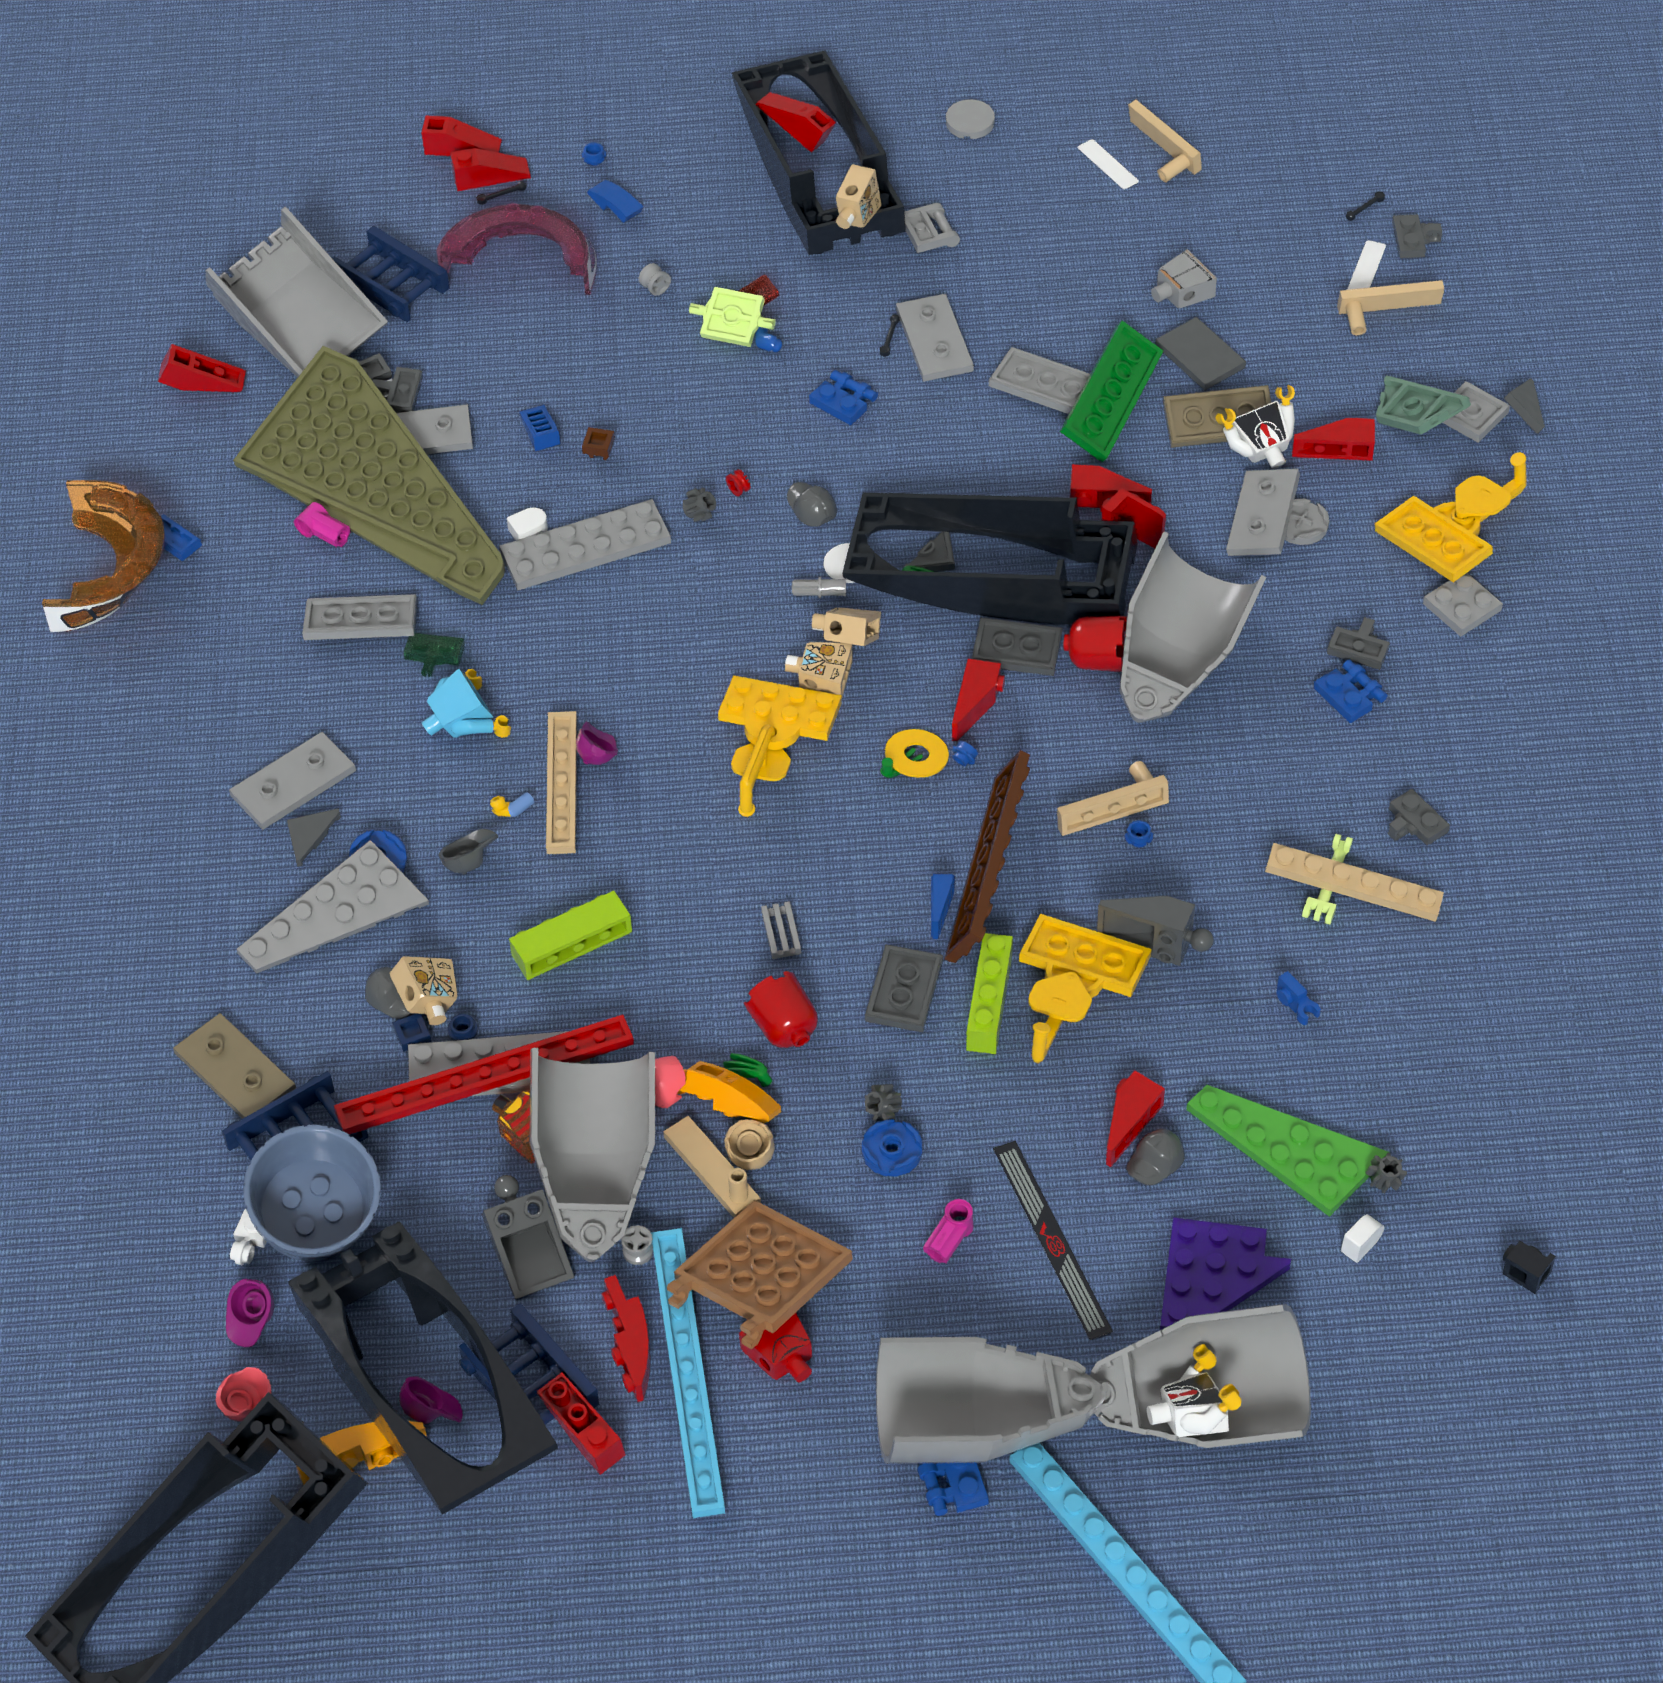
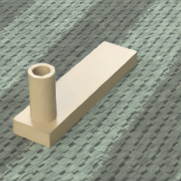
M1134 100L1128 104L1130 121L1174 157L1173 160L1157 171L1163 182H1168L1186 168L1194 175L1202 170L1201 155L1198 150L1139 101Z
M1443 280L1341 290L1337 304L1339 314H1347L1353 335H1362L1367 331L1363 312L1441 304L1444 293Z
M1137 761L1129 768V772L1136 781V784L1058 807V830L1064 836L1169 803L1167 779L1164 775L1153 778L1144 762Z
M689 1116L663 1131L666 1141L733 1218L754 1200L761 1203V1198L747 1183L746 1172L741 1168H734Z

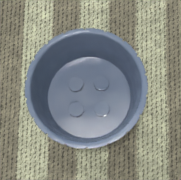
M303 1125L287 1129L284 1133L280 1132L264 1143L265 1145L261 1146L250 1161L251 1165L247 1168L244 1179L245 1186H243V1197L250 1220L257 1232L273 1248L290 1258L303 1261H320L343 1253L368 1229L376 1213L380 1199L379 1193L381 1192L376 1164L369 1152H366L367 1149L359 1141L339 1129L327 1128L328 1126L307 1125L306 1127Z

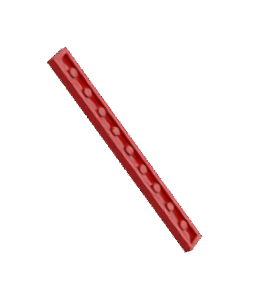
M619 1015L334 1105L335 1114L342 1131L347 1134H353L529 1078L530 1050L532 1048H538V1055L545 1059L577 1063L634 1045V1038L624 1015Z

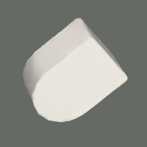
M531 507L507 517L508 531L515 540L548 530L546 514L539 508Z
M1364 1215L1344 1235L1341 1252L1358 1263L1380 1239L1384 1226L1370 1215Z

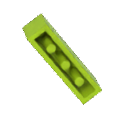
M611 891L605 895H599L594 900L579 907H573L555 918L547 919L533 928L518 932L515 936L509 938L511 955L525 978L530 980L632 933L631 916L616 892Z
M985 933L982 939L967 1025L966 1051L989 1054L997 1053L1012 962L1013 936Z

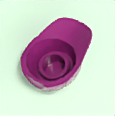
M588 721L583 724L576 739V750L585 764L602 765L617 755L618 749L615 738L612 735L596 729Z
M242 1279L232 1286L229 1292L226 1312V1334L238 1346L247 1348L255 1345L265 1324L270 1321L274 1313L273 1293L269 1286L262 1281Z
M420 1377L406 1378L399 1394V1403L405 1415L423 1424H428L438 1417H444L458 1423L462 1421V1408L454 1396Z

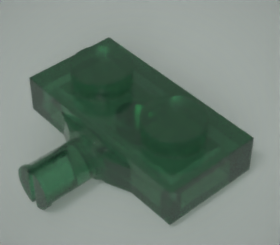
M414 633V636L408 637L404 649V659L424 663L421 674L426 677L428 673V677H431L436 665H459L465 648L464 638Z

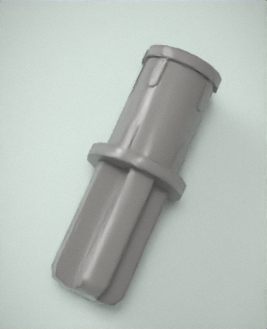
M818 577V579L793 580L792 594L794 596H819V598L821 596H846V579H821V577Z

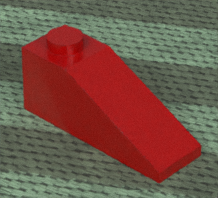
M477 148L450 152L457 191L531 178L527 160L524 157Z
M171 344L161 363L158 382L182 391L241 392L246 370Z
M1345 418L1295 434L1292 457L1372 461L1375 445V419Z
M967 659L952 721V741H958L996 703L998 692H1003L1005 675H1001V663Z
M1135 1070L1128 1079L1123 1078L1115 1090L1116 1100L1106 1153V1165L1109 1167L1113 1166L1164 1105L1165 1088Z

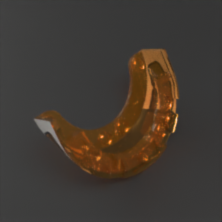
M67 480L66 486L73 507V525L79 530L91 532L107 541L116 554V568L112 577L105 575L91 581L74 582L71 599H43L42 605L50 632L71 631L83 628L108 617L128 601L155 568L163 552L165 531L162 518L155 510L154 504L143 494H136L127 490L125 485L115 482Z

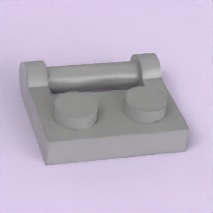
M933 203L904 211L906 233L917 253L945 245L955 247L959 244L960 237L956 231L952 230L944 215V208L940 203ZM930 217L936 220L942 231L941 234H938Z

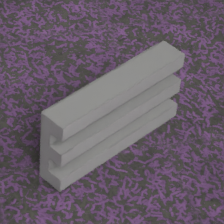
M790 901L784 902V906L780 907L779 904H773V908L767 909V905L761 906L772 959L801 954V946ZM782 914H786L794 948L789 949L781 917ZM771 916H775L783 950L777 951L770 921Z

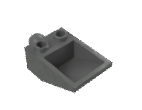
M1170 896L1100 900L1098 905L1097 932L1152 949L1151 957L1159 959L1164 963L1180 966L1190 944L1196 951L1205 952L1212 947L1214 942L1213 935L1209 930L1199 928L1193 931L1195 904Z
M511 1175L500 1176L494 1184V1190L499 1198L505 1200V1203L483 1210L481 1215L515 1300L575 1278L543 1189L517 1198L519 1183L516 1178ZM536 1204L539 1212L535 1215L530 1214L527 1210L528 1205ZM501 1214L507 1215L510 1220L509 1224L501 1225L498 1222V1216Z

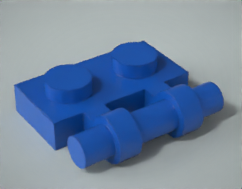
M834 370L831 373L830 379L836 383L833 385L825 380L809 395V403L851 426L867 411V403L864 400L868 399L874 402L878 397V393L872 390L870 385L853 380L850 374ZM848 388L854 391L855 393L851 395L845 390Z
M1349 659L1342 666L1348 672L1347 674L1343 675L1337 669H1334L1314 682V689L1349 723H1352L1372 711L1373 703L1370 701L1371 699L1375 698L1379 703H1382L1387 699L1388 695L1382 690V685L1377 680H1371L1365 674L1366 670L1360 664H1355ZM1358 682L1364 689L1359 691L1353 684Z
M919 1463L917 1471L920 1479L925 1482L928 1491L926 1498L928 1504L933 1506L936 1516H942L948 1512L946 1503L954 1502L957 1513L989 1505V1498L977 1463ZM945 1476L948 1488H940L937 1478Z

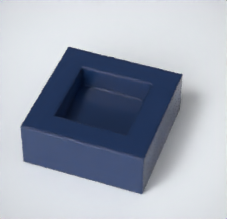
M417 1013L392 1022L403 1052L408 1050V1044L431 1042L430 1033L421 1014Z

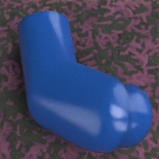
M759 327L755 332V343L758 348L765 351L772 350L774 353L781 350L782 341L776 338L775 335L769 334L767 328Z

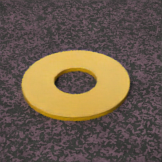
M908 729L894 734L885 746V757L893 760V769L906 776L916 778L929 777L939 773L948 762L949 752L946 744L937 735L925 730ZM911 745H919L928 750L929 757L926 760L916 762L908 759L904 751Z

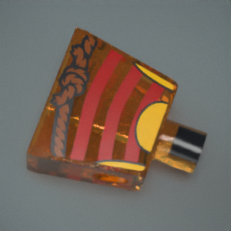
M522 1091L513 1101L504 1095H500L492 1106V1110L499 1114L497 1119L499 1133L529 1163L533 1164L535 1158L530 1146V1091Z

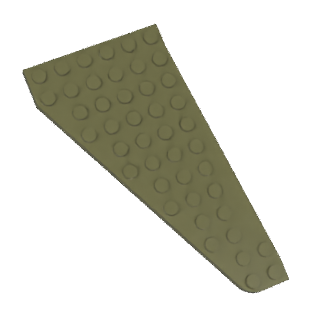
M322 346L233 460L236 467L258 476L305 505L309 506L312 502L319 503L327 510L329 516L349 526L351 532L457 594L478 604H484L504 576L505 565L498 549L359 362L328 347Z

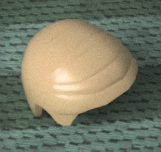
M741 1120L729 1128L724 1139L725 1149L730 1160L744 1170L764 1167L774 1154L773 1134L766 1124L759 1121Z

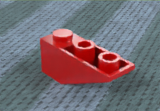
M768 93L756 103V106L811 153L826 141L836 124L818 106L775 93Z
M425 115L421 131L425 155L450 156V152L472 148L500 152L501 138L452 117Z
M1072 464L1070 497L1077 498L1078 507L1101 508L1104 501L1108 498L1111 499L1121 488L1136 494L1139 498L1151 504L1152 489L1101 466Z
M563 1372L537 1391L538 1396L572 1442L600 1475L626 1455L620 1437Z

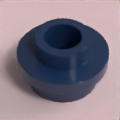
M467 1014L454 1016L448 1024V1034L453 1041L474 1039L478 1032L476 1021Z

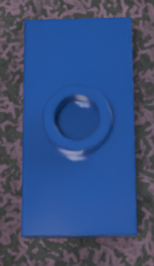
M166 515L160 516L165 531V550L181 561H184L202 546L201 539ZM156 520L144 529L145 536L149 539H152L160 529Z

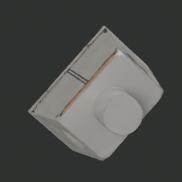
M1187 249L1158 270L1157 286L1151 289V294L1156 302H1161L1168 298L1177 308H1183L1215 297L1217 277Z

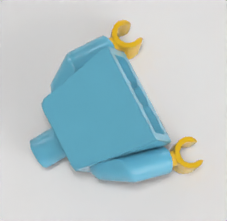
M458 669L450 677L440 679L434 692L427 699L434 714L422 722V725L431 736L444 728L453 738L476 733H492L493 730L498 737L505 738L510 735L511 727L508 726V718L504 715L498 716L495 722L492 721L493 715L477 691L482 687V677L477 676V672L474 669H468L465 674Z

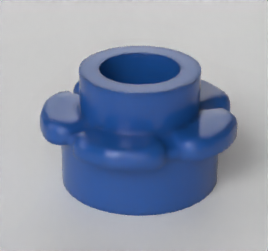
M599 143L587 144L582 152L584 162L592 166L599 165L604 161V157H606V151Z
M959 741L956 746L951 747L952 752H954L952 758L958 764L967 766L968 763L970 765L975 763L978 752L973 746L965 741Z
M1133 821L1126 829L1125 840L1128 844H1132L1135 847H1145L1147 843H1151L1153 840L1151 827L1145 821Z

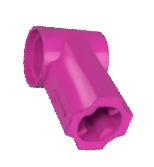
M312 502L294 519V525L305 537L315 535L335 547H342L347 542L348 536L351 533L349 526L329 516L327 510L317 502Z
M955 1199L946 1205L945 1215L923 1246L924 1252L934 1261L947 1263L963 1238L972 1233L974 1225L973 1210L970 1203L963 1199ZM957 1216L965 1217L962 1221L953 1220Z

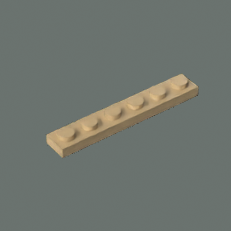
M576 711L548 712L547 854L576 853Z
M1273 843L1265 870L1267 873L1435 922L1444 892L1277 843Z

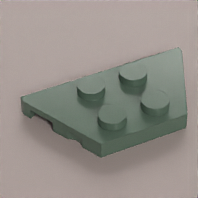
M1387 375L1384 378L1385 390L1381 392L1379 399L1381 403L1377 408L1376 417L1380 424L1421 435L1467 409L1471 403L1467 396Z

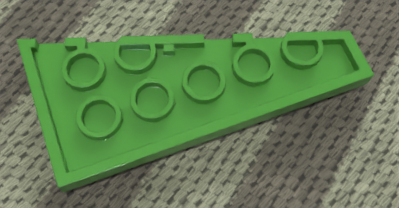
M1206 1085L1187 1103L1188 1112L1329 1217L1370 1177L1365 1172L1371 1166L1374 1156L1377 1155L1382 1159L1388 1153V1151L1209 1085Z

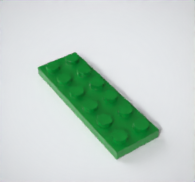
M1122 320L1112 333L1060 432L1099 461L1103 462L1106 460L1157 365L1163 350Z

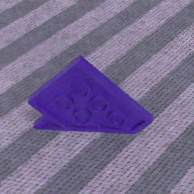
M1173 1217L1160 1330L1188 1316L1231 1310L1290 1270L1291 1259L1264 1256L1267 1229Z

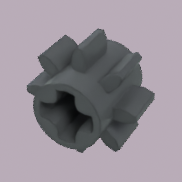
M704 487L686 492L688 499L683 500V511L686 516L693 518L694 522L712 518L710 511L716 509V501L712 493L705 491Z
M893 1084L872 1085V1092L864 1097L865 1111L874 1115V1121L895 1119L894 1113L902 1110L901 1093L893 1091Z
M1389 1152L1382 1159L1375 1155L1371 1161V1166L1365 1172V1174L1371 1176L1370 1186H1375L1382 1190L1384 1194L1390 1187L1397 1191L1402 1185L1401 1180L1407 1175V1172L1402 1170L1401 1163L1403 1160H1398L1391 1156Z

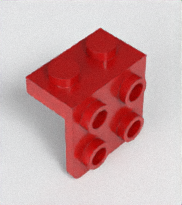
M1123 488L1111 499H1106L1102 504L1100 510L1102 513L1101 521L1135 522L1137 539L1154 549L1156 548L1163 532H1165L1166 514L1163 510Z

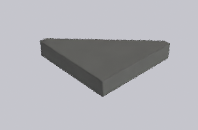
M1530 378L1509 392L1504 399L1531 429L1538 434L1545 426L1534 381Z
M941 532L934 540H930L918 552V556L910 563L905 564L904 567L910 565L934 572L954 570L955 562L949 532Z
M339 808L287 820L297 867L303 866V860L312 849L318 847L334 822L340 820Z

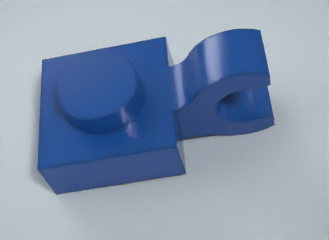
M1288 971L1278 977L1277 997L1283 1005L1289 1006L1297 1013V1020L1302 1025L1308 1024L1309 1017L1305 1012H1311L1316 1018L1320 1016V1006L1307 997V990Z

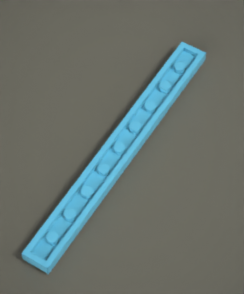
M682 1228L651 1232L693 1518L725 1514L692 1292H689L686 1302L679 1309L668 1303V1299L673 1293L667 1290V1285L675 1280L674 1271L687 1260Z
M1040 1443L1017 1450L1010 1455V1463L1200 1683H1246L1245 1678Z

